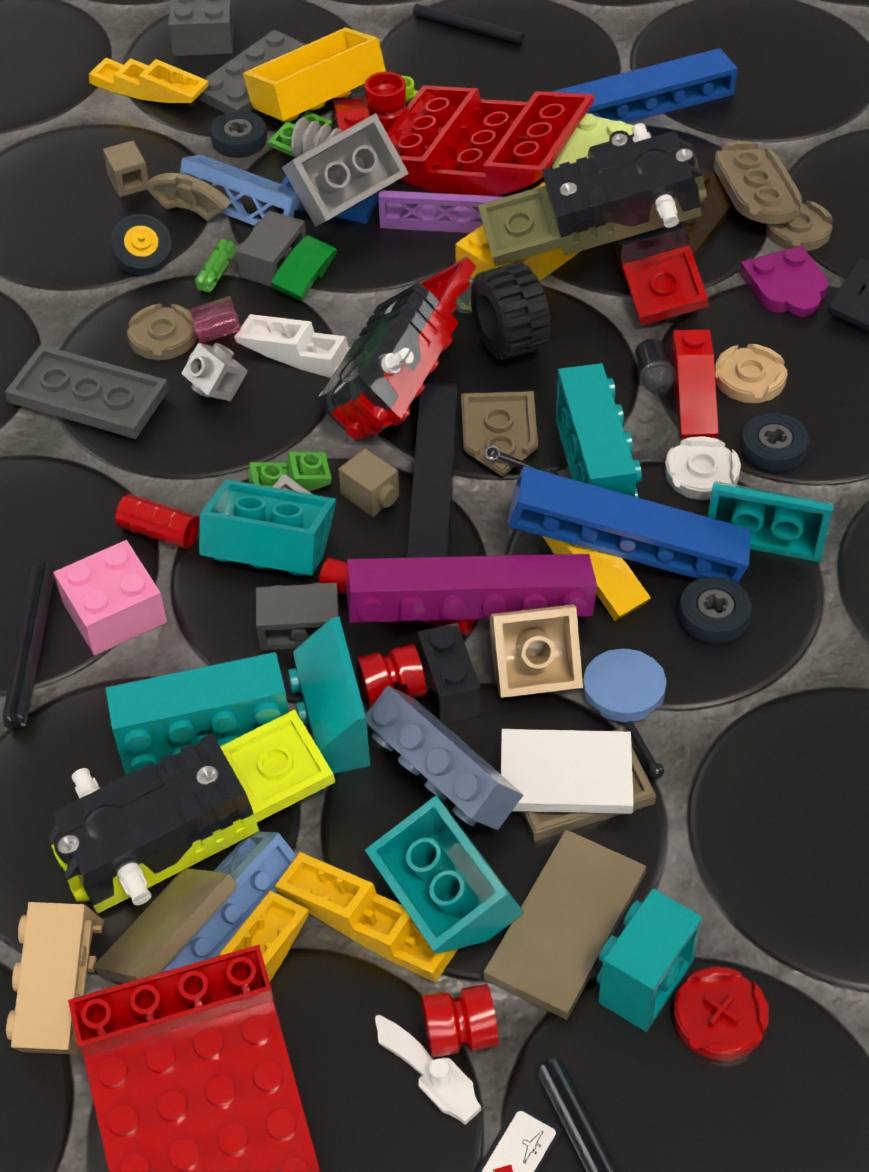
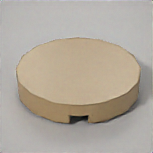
M748 344L747 348L738 349L739 345L728 348L720 354L715 364V382L720 391L732 399L744 403L769 401L778 396L786 385L788 374L784 366L785 361L770 348L758 344Z

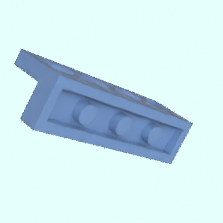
M201 154L182 158L181 174L196 176L208 184L212 182L211 186L214 188L219 185L225 188L231 203L221 212L222 214L255 226L267 214L268 209L273 206L284 209L283 215L294 217L295 210L304 208L295 190L291 187ZM245 196L252 197L258 209L252 214L246 213L240 201Z
M259 831L243 839L214 870V872L229 873L238 884L237 888L162 972L219 956L220 952L271 890L279 894L275 885L297 856L279 833Z

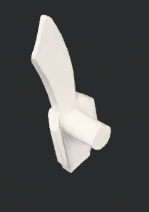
M381 1015L375 1017L378 1043L400 1057L421 1075L419 1078V1088L443 1113L453 1116L466 1125L481 1111V1105L474 1094L473 1082L450 1058L433 1060L425 1048L403 1028Z

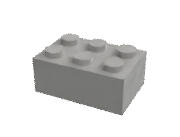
M376 113L282 167L315 227L409 174Z

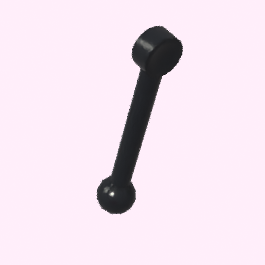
M489 445L485 449V456L489 460L499 459L523 469V466L558 475L555 470L546 471L502 453L496 445Z
M617 721L620 725L626 726L627 730L631 732V737L649 766L647 770L648 775L653 779H660L664 775V767L660 763H656L633 721Z

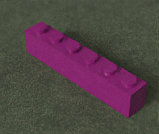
M589 554L347 559L346 592L349 622L490 619V615L495 613L572 604L576 606L577 617L593 616L597 582Z

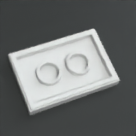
M502 729L501 775L524 795L512 811L633 813L631 732Z

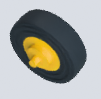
M135 214L122 219L115 226L110 240L111 253L115 262L126 272L140 276L150 275L161 270L168 262L172 251V239L168 229L160 220L145 214Z

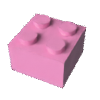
M127 540L53 572L62 603L94 656L167 623L161 592Z

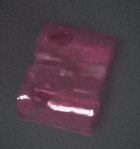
M231 296L191 308L193 324L200 343L241 331Z

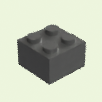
M171 0L168 26L173 56L233 54L235 24L233 0Z

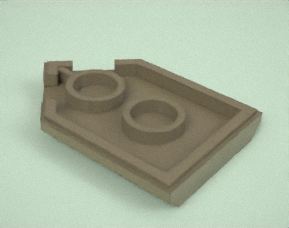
M534 391L461 394L463 448L466 453L503 477L515 466L499 459L489 460L485 456L487 446L496 445L500 452L522 461L538 449Z

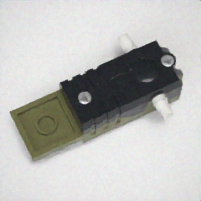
M637 123L631 128L634 135L632 137L634 143L593 154L594 157L587 159V157L576 159L575 163L559 164L558 168L553 169L549 167L542 169L545 186L478 205L494 265L498 266L560 247L563 248L564 254L568 255L658 228L674 227L679 222L700 217V204L707 198V193L704 186V176L702 170L698 169V162L692 144L680 139L676 130L651 137L650 133L646 130V125L644 123Z

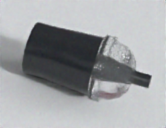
M646 339L639 343L635 349L640 370V382L644 389L664 397L674 384L675 368L670 363L662 342L657 339Z

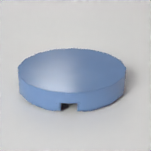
M615 649L596 656L586 667L583 678V692L586 702L591 708L593 705L596 709L600 710V715L620 722L639 721L650 716L651 711L663 704L667 680L663 668L654 658L637 650Z

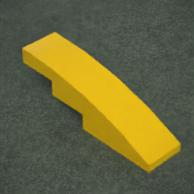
M105 58L89 73V83L116 94L162 103H192L209 86L207 80L157 59L148 66L131 58L124 65Z
M543 536L554 554L590 555L597 582L596 594L614 621L629 614L650 600L651 597L621 557Z
M299 852L275 885L279 893L309 909V913L387 960L434 983L437 982L458 950L454 949L436 954L402 904L377 894L373 883L302 852Z
M270 890L220 952L219 956L259 944L269 982H271L309 915V909Z

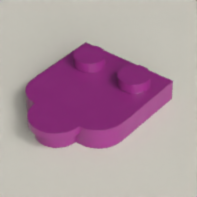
M803 246L742 261L740 264L739 273L761 304L770 311H790L796 316H809L814 313L819 307L820 301L826 296L828 279Z

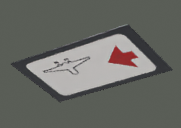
M518 1101L476 1172H540L564 1131V1126Z

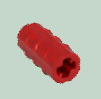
M128 494L122 497L116 509V525L130 530L134 534L139 533L148 536L150 539H157L166 542L168 545L172 544L184 549L191 547L198 536L200 526L198 516L183 512L181 509L177 510L168 507L164 503L159 504L150 501L148 498L143 499Z

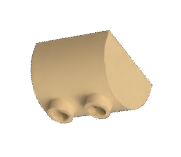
M574 604L490 615L492 659L496 684L501 698L583 688L577 609Z

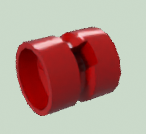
M393 72L373 74L365 82V100L369 116L376 113L386 132H388L406 108L405 80L402 76Z
M414 644L392 648L386 657H383L379 652L356 657L358 679L369 710L388 685L414 699L426 696L424 672Z
M488 984L462 988L458 998H452L448 992L421 996L431 1058L459 1053L462 1044H466L471 1051L499 1046L495 1010Z

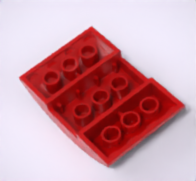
M423 85L387 132L409 173L399 180L441 194L496 196L523 189L543 177L542 169L552 166L595 101L594 94L535 91L528 102L481 99L478 88Z

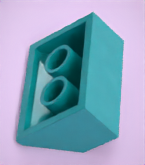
M225 479L200 513L199 555L213 557L221 562L235 561L250 564L259 569L273 568L288 571L292 575L312 576L324 556L336 499Z
M715 481L711 492L708 517L751 529L750 549L821 562L834 505L833 502Z
M334 617L329 619L293 651L295 668L288 670L292 693H301L302 702L296 703L297 714L305 727H309L312 739L333 774L370 766L366 715L340 617Z
M437 795L365 849V852L436 954L489 941L524 914V911Z

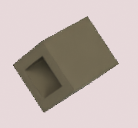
M134 140L103 149L107 174L119 197L146 190L144 185L149 181L146 162Z
M366 448L338 469L341 495L372 517L384 508L390 507L399 497L398 470Z

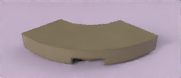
M181 173L159 174L149 179L144 185L167 210L175 207L189 209L198 213L206 221L211 220L224 211L231 203L225 195L210 184Z

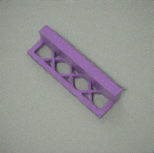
M379 190L380 228L471 233L483 225L478 205L504 197Z

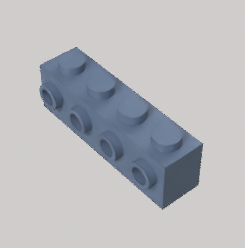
M388 685L366 714L367 724L375 730L372 738L390 751H393V749L397 750L401 754L398 762L415 775L422 773L428 779L424 784L426 788L442 800L449 798L455 804V807L452 809L454 814L467 824L474 826L476 822L498 830L524 796L423 705L407 694Z

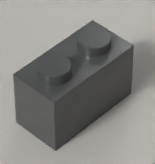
M268 211L263 219L255 224L248 238L240 243L237 248L236 261L239 265L240 278L272 287L271 281L283 262L299 242L306 237L305 221Z
M337 583L256 587V629L260 650L298 648L329 619L340 617Z

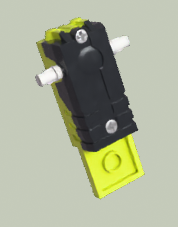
M295 709L222 746H219L213 733L201 738L200 743L196 745L191 743L181 748L180 753L174 756L171 753L161 758L160 763L154 766L151 763L102 788L99 787L95 778L92 779L89 769L82 768L72 774V780L76 784L74 788L79 799L52 812L51 820L55 827L47 839L60 867H63L65 871L64 875L76 901L86 902L90 900L97 914L130 897L134 905L144 904L151 898V893L147 888L259 832L257 822L335 783L332 770Z

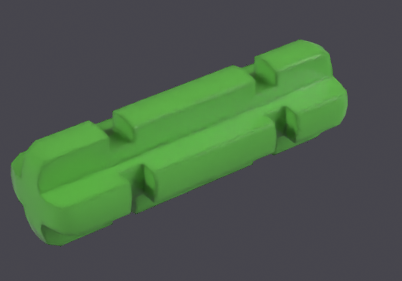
M221 239L218 241L195 278L198 291L209 293L217 284V281L236 252L234 249L235 244L231 240Z

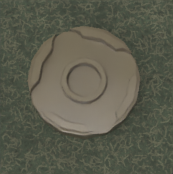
M806 200V204H801L800 212L795 219L781 224L765 223V232L773 243L784 249L803 246L806 251H811L822 247L829 241L833 229V220L824 207Z
M162 304L151 305L137 312L128 323L127 336L129 345L136 354L146 359L166 360L185 354L194 346L198 337L195 317L189 310L180 305L171 304V308H162Z

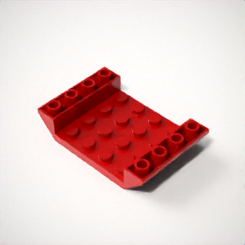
M259 944L68 1000L78 1048L85 1061L109 1172H320Z

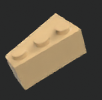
M28 902L27 915L21 916L18 928V939L23 944L21 962L15 964L12 976L13 990L17 991L15 1010L9 1012L6 1024L7 1039L11 1040V1048L26 1053L79 1055L80 1049L77 1044L68 1000L85 995L87 972H95L93 966L97 961L96 956H89L92 934L102 933L104 920L85 904Z

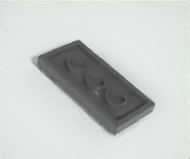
M274 29L207 76L205 80L208 81L209 86L196 99L224 113L232 111L251 112L254 109L251 105L243 73L306 44Z
M40 345L7 388L5 395L9 403L136 439L168 393L169 386L167 379Z

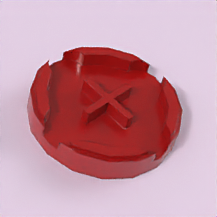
M709 967L694 972L679 988L674 1000L673 1022L679 1037L692 1051L710 1060L731 1061L747 1056L760 1045L769 1023V1005L761 988L754 981L751 983L748 979L742 977L741 972L732 968Z

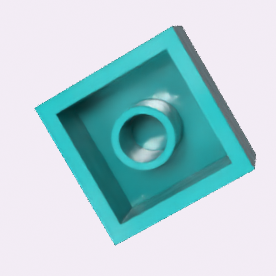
M655 889L650 891L643 903L636 900L624 919L623 924L626 927L619 938L612 935L605 943L599 955V961L603 962V965L596 979V982L600 984L598 1003L647 1032L694 961L703 917Z

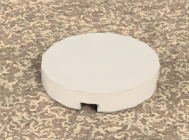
M705 436L689 437L680 441L679 446H676L674 449L672 447L668 451L664 472L667 482L676 492L687 498L703 501L711 499L712 487L715 481L737 484L741 463L738 454L733 449L732 452L727 449L724 442Z

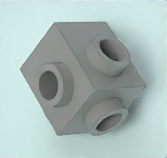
M198 343L181 374L193 383L191 388L198 394L208 398L214 397L231 401L248 370L232 358L234 353L229 348L219 343H215L214 346Z

